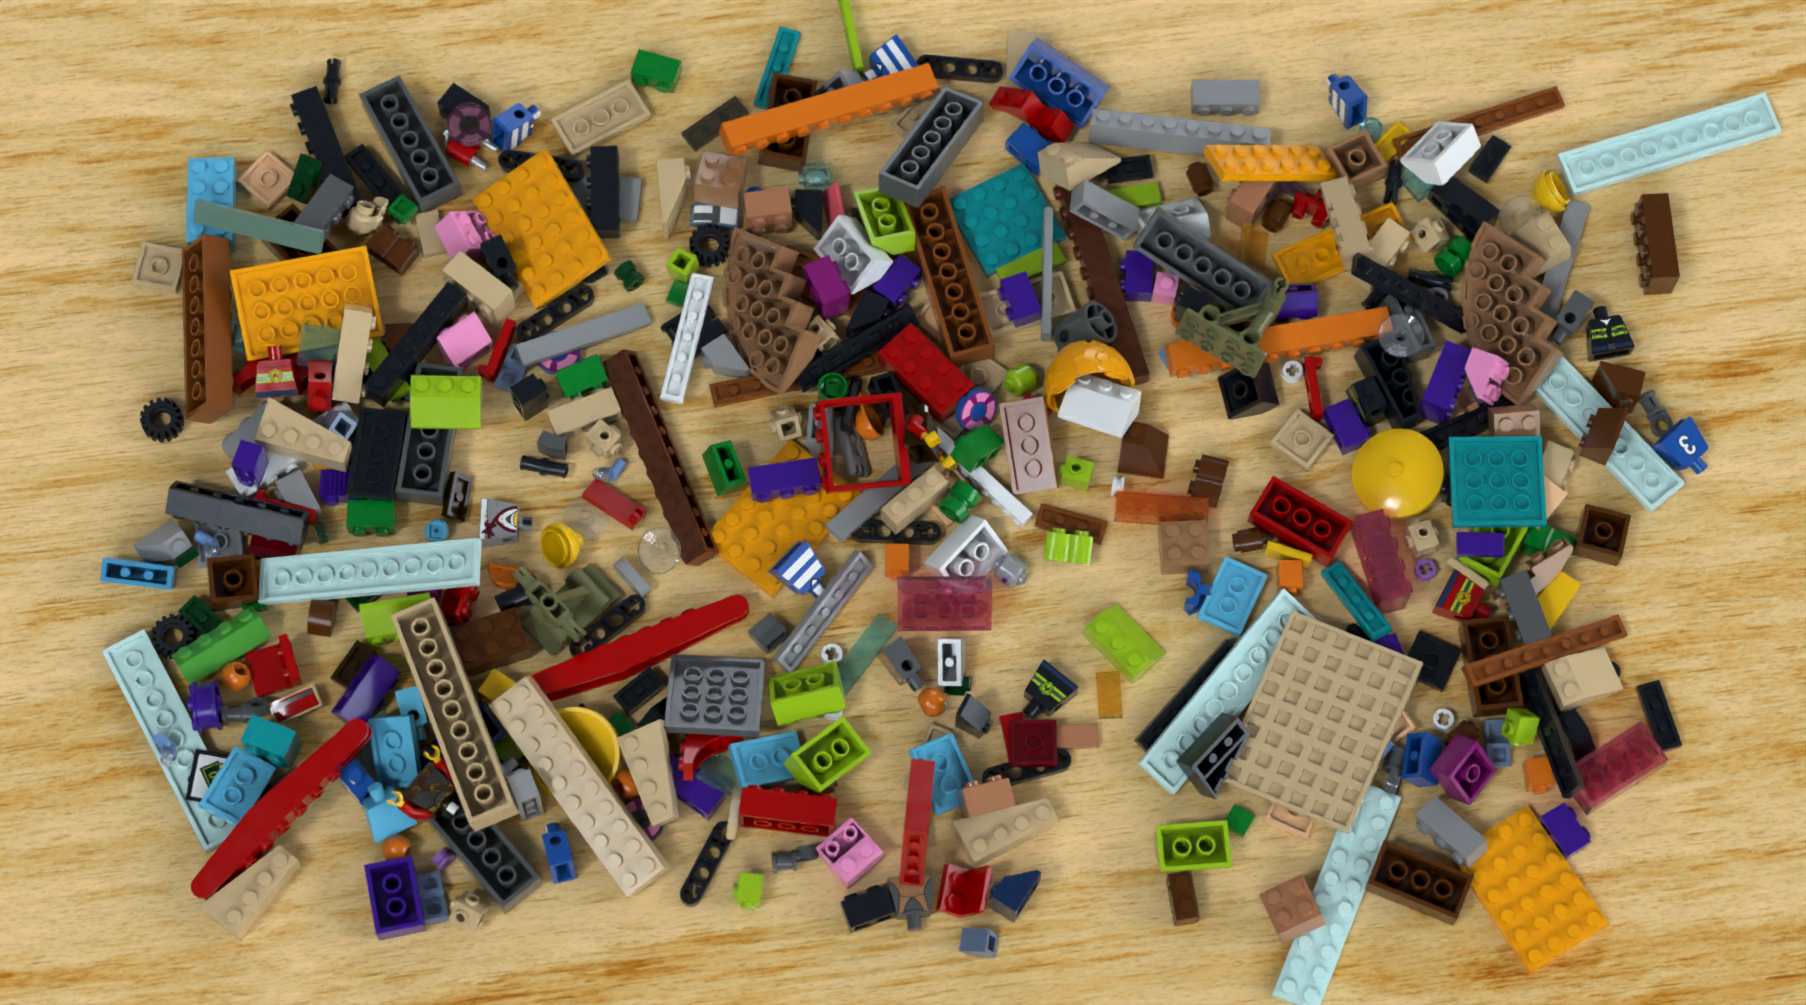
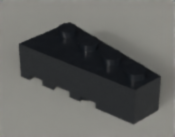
M1399 330L1360 345L1354 359L1365 378L1370 376L1375 378L1386 400V418L1392 429H1411L1416 426L1422 414L1415 388L1412 386V375L1406 363V353L1402 347V337Z

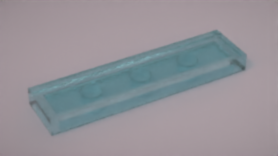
M878 613L838 665L845 696L898 629L896 624Z

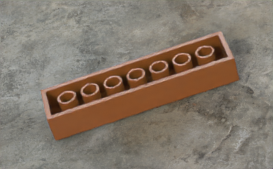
M943 186L932 189L919 208L905 202L904 204L915 231L914 252L919 268L922 269V278L947 358L958 367L993 358L995 345L946 188Z
M203 234L182 249L185 417L186 420L211 424L233 410L235 401L232 389L234 377L232 375L233 354L231 352L233 334L231 332L232 312L230 311L232 293L230 290L229 273L231 271L229 269V241L227 238Z

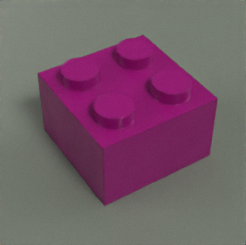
M829 255L804 265L805 285L824 321L827 318L830 319L848 311V302L851 301L848 294L851 293L846 280H841L839 276L841 273L836 261L832 262Z
M1456 734L1429 769L1451 799L1469 806L1497 771L1477 741Z

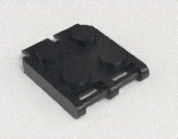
M709 304L694 359L702 355L701 348L722 334L727 333L726 327L719 318L711 321L716 317V314ZM681 313L660 327L662 332H666L673 341L672 345L674 344Z

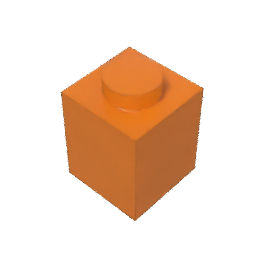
M885 544V577H890L891 580L896 581L908 578L909 544Z
M1279 560L1276 567L1277 593L1280 589L1284 588L1292 596L1300 594L1303 588L1302 560Z
M1547 757L1526 758L1522 764L1526 792H1533V794L1547 793V790H1550L1553 785L1551 766Z

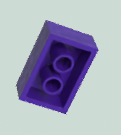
M1446 340L1420 404L1421 418L1436 424L1443 423L1444 418L1449 420L1467 376L1464 368L1471 352L1470 349Z
M412 855L364 865L378 940L425 932L426 925Z

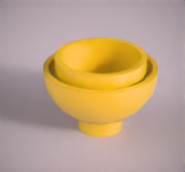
M1544 170L1537 175L1533 185V193L1528 195L1534 209L1538 211L1544 208L1551 212H1561L1568 209L1567 203L1570 202V198L1559 177L1554 172H1549L1548 170Z
M562 523L547 525L543 529L540 539L541 551L547 562L556 569L567 568L575 562L579 555V550L583 546L581 534Z

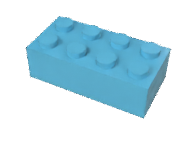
M234 157L188 158L187 246L203 234L227 238L230 251H236V233L193 223L195 201L198 199L236 208L237 166Z

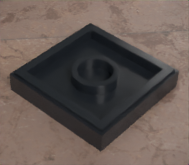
M1419 630L1407 655L1423 662V667L1416 681L1443 692L1462 650Z

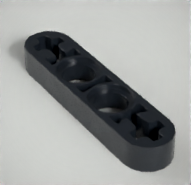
M928 54L920 56L917 60L919 66L928 62L934 77L938 79L992 84L999 82L1003 76L1002 65L992 60ZM936 63H939V71H936ZM950 63L954 65L955 70L948 73L942 67ZM967 66H974L977 72L970 75L965 72V68ZM981 67H984L983 75H980ZM991 69H995V76L990 75Z
M505 150L500 153L498 162L504 172L510 173L518 167L517 163L521 165L536 154ZM552 156L561 173L563 172L567 182L575 183L583 179L585 171L579 161ZM512 158L513 162H509V165H506L505 161ZM574 167H576L578 172L576 171L571 175L570 171H573Z
M580 285L527 318L516 328L518 340L523 343L544 336L590 307L594 302L593 290L587 285ZM580 293L587 295L588 299H580ZM562 304H569L571 306V310L566 314L559 312L558 308ZM543 316H550L552 318V322L547 326L541 325L539 320ZM534 322L536 323V326L539 329V331H537L536 327L534 328ZM522 330L530 331L531 335L529 337L526 334L523 335Z
M867 520L861 527H863L864 531H871V526H874V537H870L871 532H863V536H859L856 531L851 534V537L859 543L934 545L940 539L941 530L934 522L913 521L906 526L913 530L914 534L912 537L904 538L900 532L895 535L891 529L889 536L881 537L877 533L880 527H889L882 520ZM917 528H921L920 538H917ZM928 529H933V533L937 534H933L932 538H928L927 534L922 533H927Z
M631 595L585 630L587 632L583 638L579 637V642L576 643L574 640L570 642L569 650L571 656L574 657L581 653L580 651L575 652V646L586 644L585 637H588L590 643L584 646V653L594 650L601 644H606L640 618L646 610L644 599L640 595ZM630 603H640L639 610H636L635 608L628 612L630 618H627V615L622 609L624 608L627 612L631 609ZM620 615L624 619L623 623L619 626H614L610 622L611 617ZM596 629H601L605 632V636L601 640H595L592 637V632Z
M1057 749V756L1066 759L1063 766L1057 763V767H1051V770L1048 769L1049 767H1045L1039 773L1034 772L1031 767H1017L1022 771V775L1017 779L1011 778L1008 774V771L1012 768L1010 767V762L989 767L983 772L982 784L985 783V778H989V774H993V776L1001 775V770H1005V778H1009L1011 786L1059 774L1069 769L1071 756L1066 750Z
M720 821L714 826L680 891V898L684 905L694 907L703 898L733 841L726 839L725 835L721 840V844L725 846L722 847L717 843L720 838L718 830L727 828L728 822ZM717 848L720 854L718 858L712 860L706 856L707 850ZM704 868L709 872L705 880H698L695 877V872L698 869ZM690 881H693L696 885L703 886L702 889L698 886L695 889L696 899L691 898L690 901L687 900L685 892L690 893L694 887Z

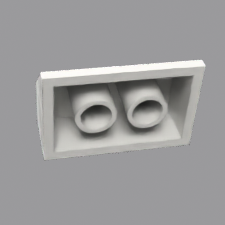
M1438 121L1400 159V162L1423 182L1444 185L1481 147L1473 124Z
M1196 197L1158 205L1205 237H1211L1208 213ZM1158 206L1139 210L1138 228L1136 230L1138 236Z
M838 215L814 248L821 258L829 255L832 262H837L841 271L839 276L842 281L846 280L851 294H855L880 280L893 263L885 251L871 245L866 229L855 217Z
M1090 374L1077 377L1076 382L1067 388L1058 417L1122 438L1139 414L1141 391Z
M969 514L927 558L924 564L940 583L959 599L963 600L990 572L1000 556L1005 555L1008 550L985 519Z

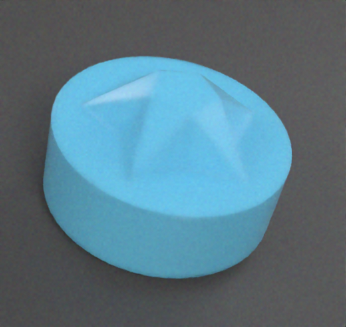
M433 519L425 527V536L431 542L444 541L449 534V527L442 519Z

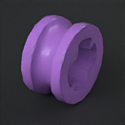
M1430 559L1419 560L1414 568L1415 577L1422 582L1430 581L1436 572V566ZM1427 566L1429 567L1428 571L1431 570V573L1427 572L1426 575H1423L1421 573L1422 570H1419V568Z
M445 847L435 855L432 863L438 864V869L442 871L452 863L456 855L454 853L450 854L449 848Z

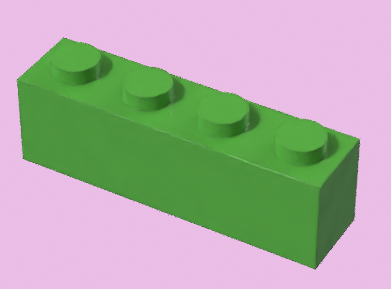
M251 606L248 609L242 610L232 619L221 623L209 633L201 635L189 645L181 647L171 656L189 685H191L193 681L199 682L272 636L260 615Z

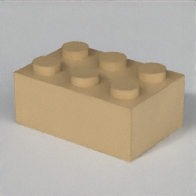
M459 251L443 268L445 285L449 281L465 292L468 300L466 307L471 311H478L481 314V318L488 324L493 323L499 327L516 308L513 291L463 252Z

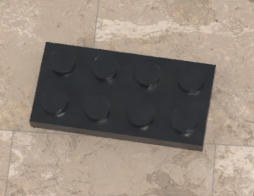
M361 407L346 489L347 497L393 502L408 416L407 412Z

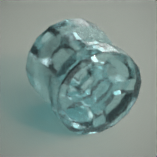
M1368 117L1361 122L1358 133L1366 129L1375 143L1380 138L1382 124L1378 119Z

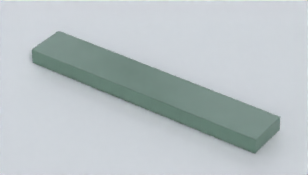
M201 199L195 201L193 223L316 254L322 253L324 230Z

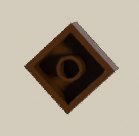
M1585 504L1580 515L1572 555L1617 566L1623 555L1631 515Z

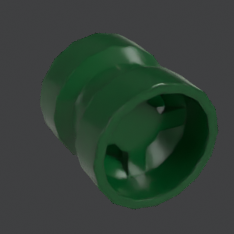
M631 260L622 263L614 271V276L618 280H622L623 287L627 292L636 290L645 281V277L641 272L636 271V266Z

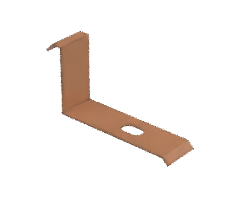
M1462 387V394L1458 396L1457 401L1465 411L1464 413L1479 408L1477 402L1471 403Z

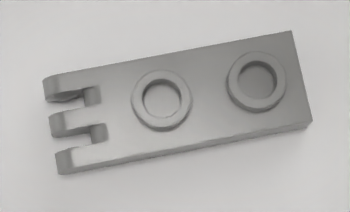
M842 416L834 419L847 474L866 478L869 475L861 437L857 433L854 423L850 432L841 431L840 422Z

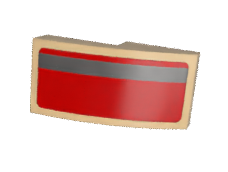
M312 684L268 704L276 724L283 725L324 706V703L316 685Z

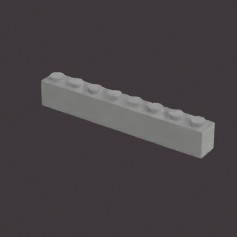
M1093 108L1089 143L1205 156L1203 150L1206 145H1270L1271 129Z

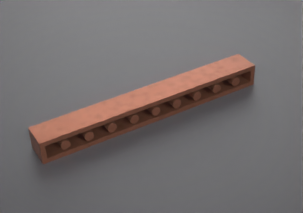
M1056 184L1053 187V194L1056 201H1060V215L1062 220L1067 222L1066 233L1068 239L1073 240L1075 246L1073 247V254L1075 260L1080 261V275L1082 280H1086L1088 285L1086 288L1089 301L1093 300L1106 307L1117 325V337L1108 346L1113 347L1127 361L1135 380L1134 386L1146 383L1149 380L1150 373L1102 229L1069 212L1072 190L1069 191Z
M623 349L603 362L606 369L605 373L613 386L614 395L622 408V416L628 423L630 435L637 445L638 455L644 462L647 477L653 484L655 496L660 501L663 516L669 523L672 538L678 545L680 557L685 562V565L699 566L719 554L718 548L637 352Z

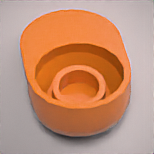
M862 391L858 396H868V394ZM874 404L860 405L861 409L854 418V427L857 433L868 441H874L882 437L885 430Z

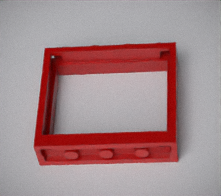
M901 392L819 400L815 403L813 418L818 421L815 437L816 442L820 443L821 452L818 453L819 466H823L824 476H821V487L823 490H826V495L905 487L912 484L908 451L904 446L905 422ZM889 403L898 480L834 486L825 409Z
M911 759L899 884L923 887L935 761Z

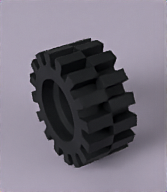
M706 223L704 228L700 225L697 227L698 231L694 230L692 232L689 246L690 251L697 256L701 266L704 267V264H707L708 268H712L711 264H715V267H717L720 261L723 264L725 257H729L727 251L730 248V238L727 231H723V227L719 226V228H716L714 223H712V227H709L708 223ZM706 239H715L719 246L714 252H706L701 247L702 242Z
M156 398L157 402L149 401L150 405L147 406L145 404L143 407L145 411L140 413L142 417L140 418V423L146 435L155 442L158 439L160 443H164V439H167L168 442L172 441L170 438L172 436L176 439L178 437L177 432L181 433L183 430L182 426H184V417L179 406L173 400L170 402L168 398H164V401L161 398ZM159 413H167L171 416L170 423L162 428L155 426L153 423L155 416Z
M169 614V618L163 616V620L161 622L157 620V626L152 628L153 634H151L153 644L159 654L161 653L165 658L169 656L170 659H173L172 654L176 653L181 647L187 646L196 640V633L192 624L186 617L183 618L179 614H177V617L174 614ZM171 629H178L183 633L182 640L174 645L168 644L165 641L166 633Z

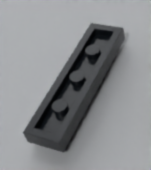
M363 143L345 155L347 163L373 195L389 199L387 208L402 193ZM389 214L398 225L401 223L391 214Z

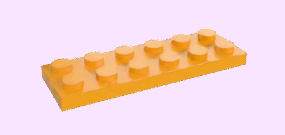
M1218 144L1206 145L1203 150L1204 155L1222 181L1334 180L1337 176L1331 163L1324 156L1321 149L1315 145Z
M1393 202L1360 216L1361 221H1364L1366 224L1368 240H1372L1388 217L1408 230ZM1332 228L1275 251L1271 255L1280 275L1284 278V282L1287 280L1289 284H1317L1347 271L1344 270ZM1410 235L1408 241L1412 243L1413 238Z

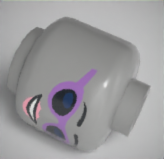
M1013 554L1001 555L992 569L995 571V579L1008 588H1013L1017 584L1022 586L1028 577V574L1025 573L1027 570L1026 563Z

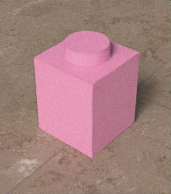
M1157 272L1152 302L1173 306L1179 277Z

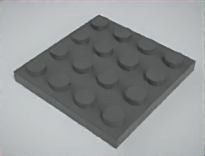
M671 655L664 721L666 733L759 737L765 659Z

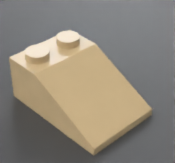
M1054 143L1038 152L1041 175L1069 191L1077 187L1084 180L1088 181L1121 162V158L1093 143Z
M684 158L657 160L664 240H669L686 201L687 188H691L689 165L684 166Z
M1549 212L1529 221L1509 236L1546 260L1536 276L1571 259V246Z
M1605 647L1567 655L1545 663L1540 671L1559 714L1624 690Z

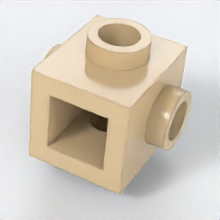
M1423 217L1416 222V227L1410 231L1414 236V242L1424 253L1437 252L1451 240V237L1445 230V224L1438 217Z
M817 315L809 321L806 330L822 336L817 347L822 353L842 341L834 332L836 327L828 318L824 321Z
M781 405L775 410L770 411L772 419L768 420L772 433L776 432L780 442L802 436L800 425H803L800 411L796 412L793 405Z
M599 419L585 435L586 444L590 446V450L596 456H603L607 460L611 455L615 456L622 448L621 432L614 425L611 424L609 426Z
M1430 520L1411 522L1403 536L1406 547L1408 549L1411 548L1415 559L1437 552L1440 545L1438 530L1435 526L1431 525Z
M465 891L460 897L456 896L449 907L452 910L449 920L456 923L459 927L474 933L483 924L491 904L482 900L476 894Z

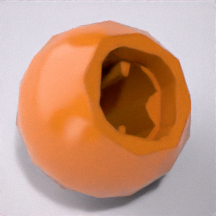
M237 661L226 664L221 672L222 683L231 691L244 689L249 684L251 678L247 665Z
M929 687L924 689L917 698L921 709L928 717L939 716L947 706L945 694L937 688Z
M620 770L613 780V788L621 798L635 797L638 794V790L630 770Z
M395 834L385 840L382 846V853L386 860L407 857L411 852L412 844L404 835Z

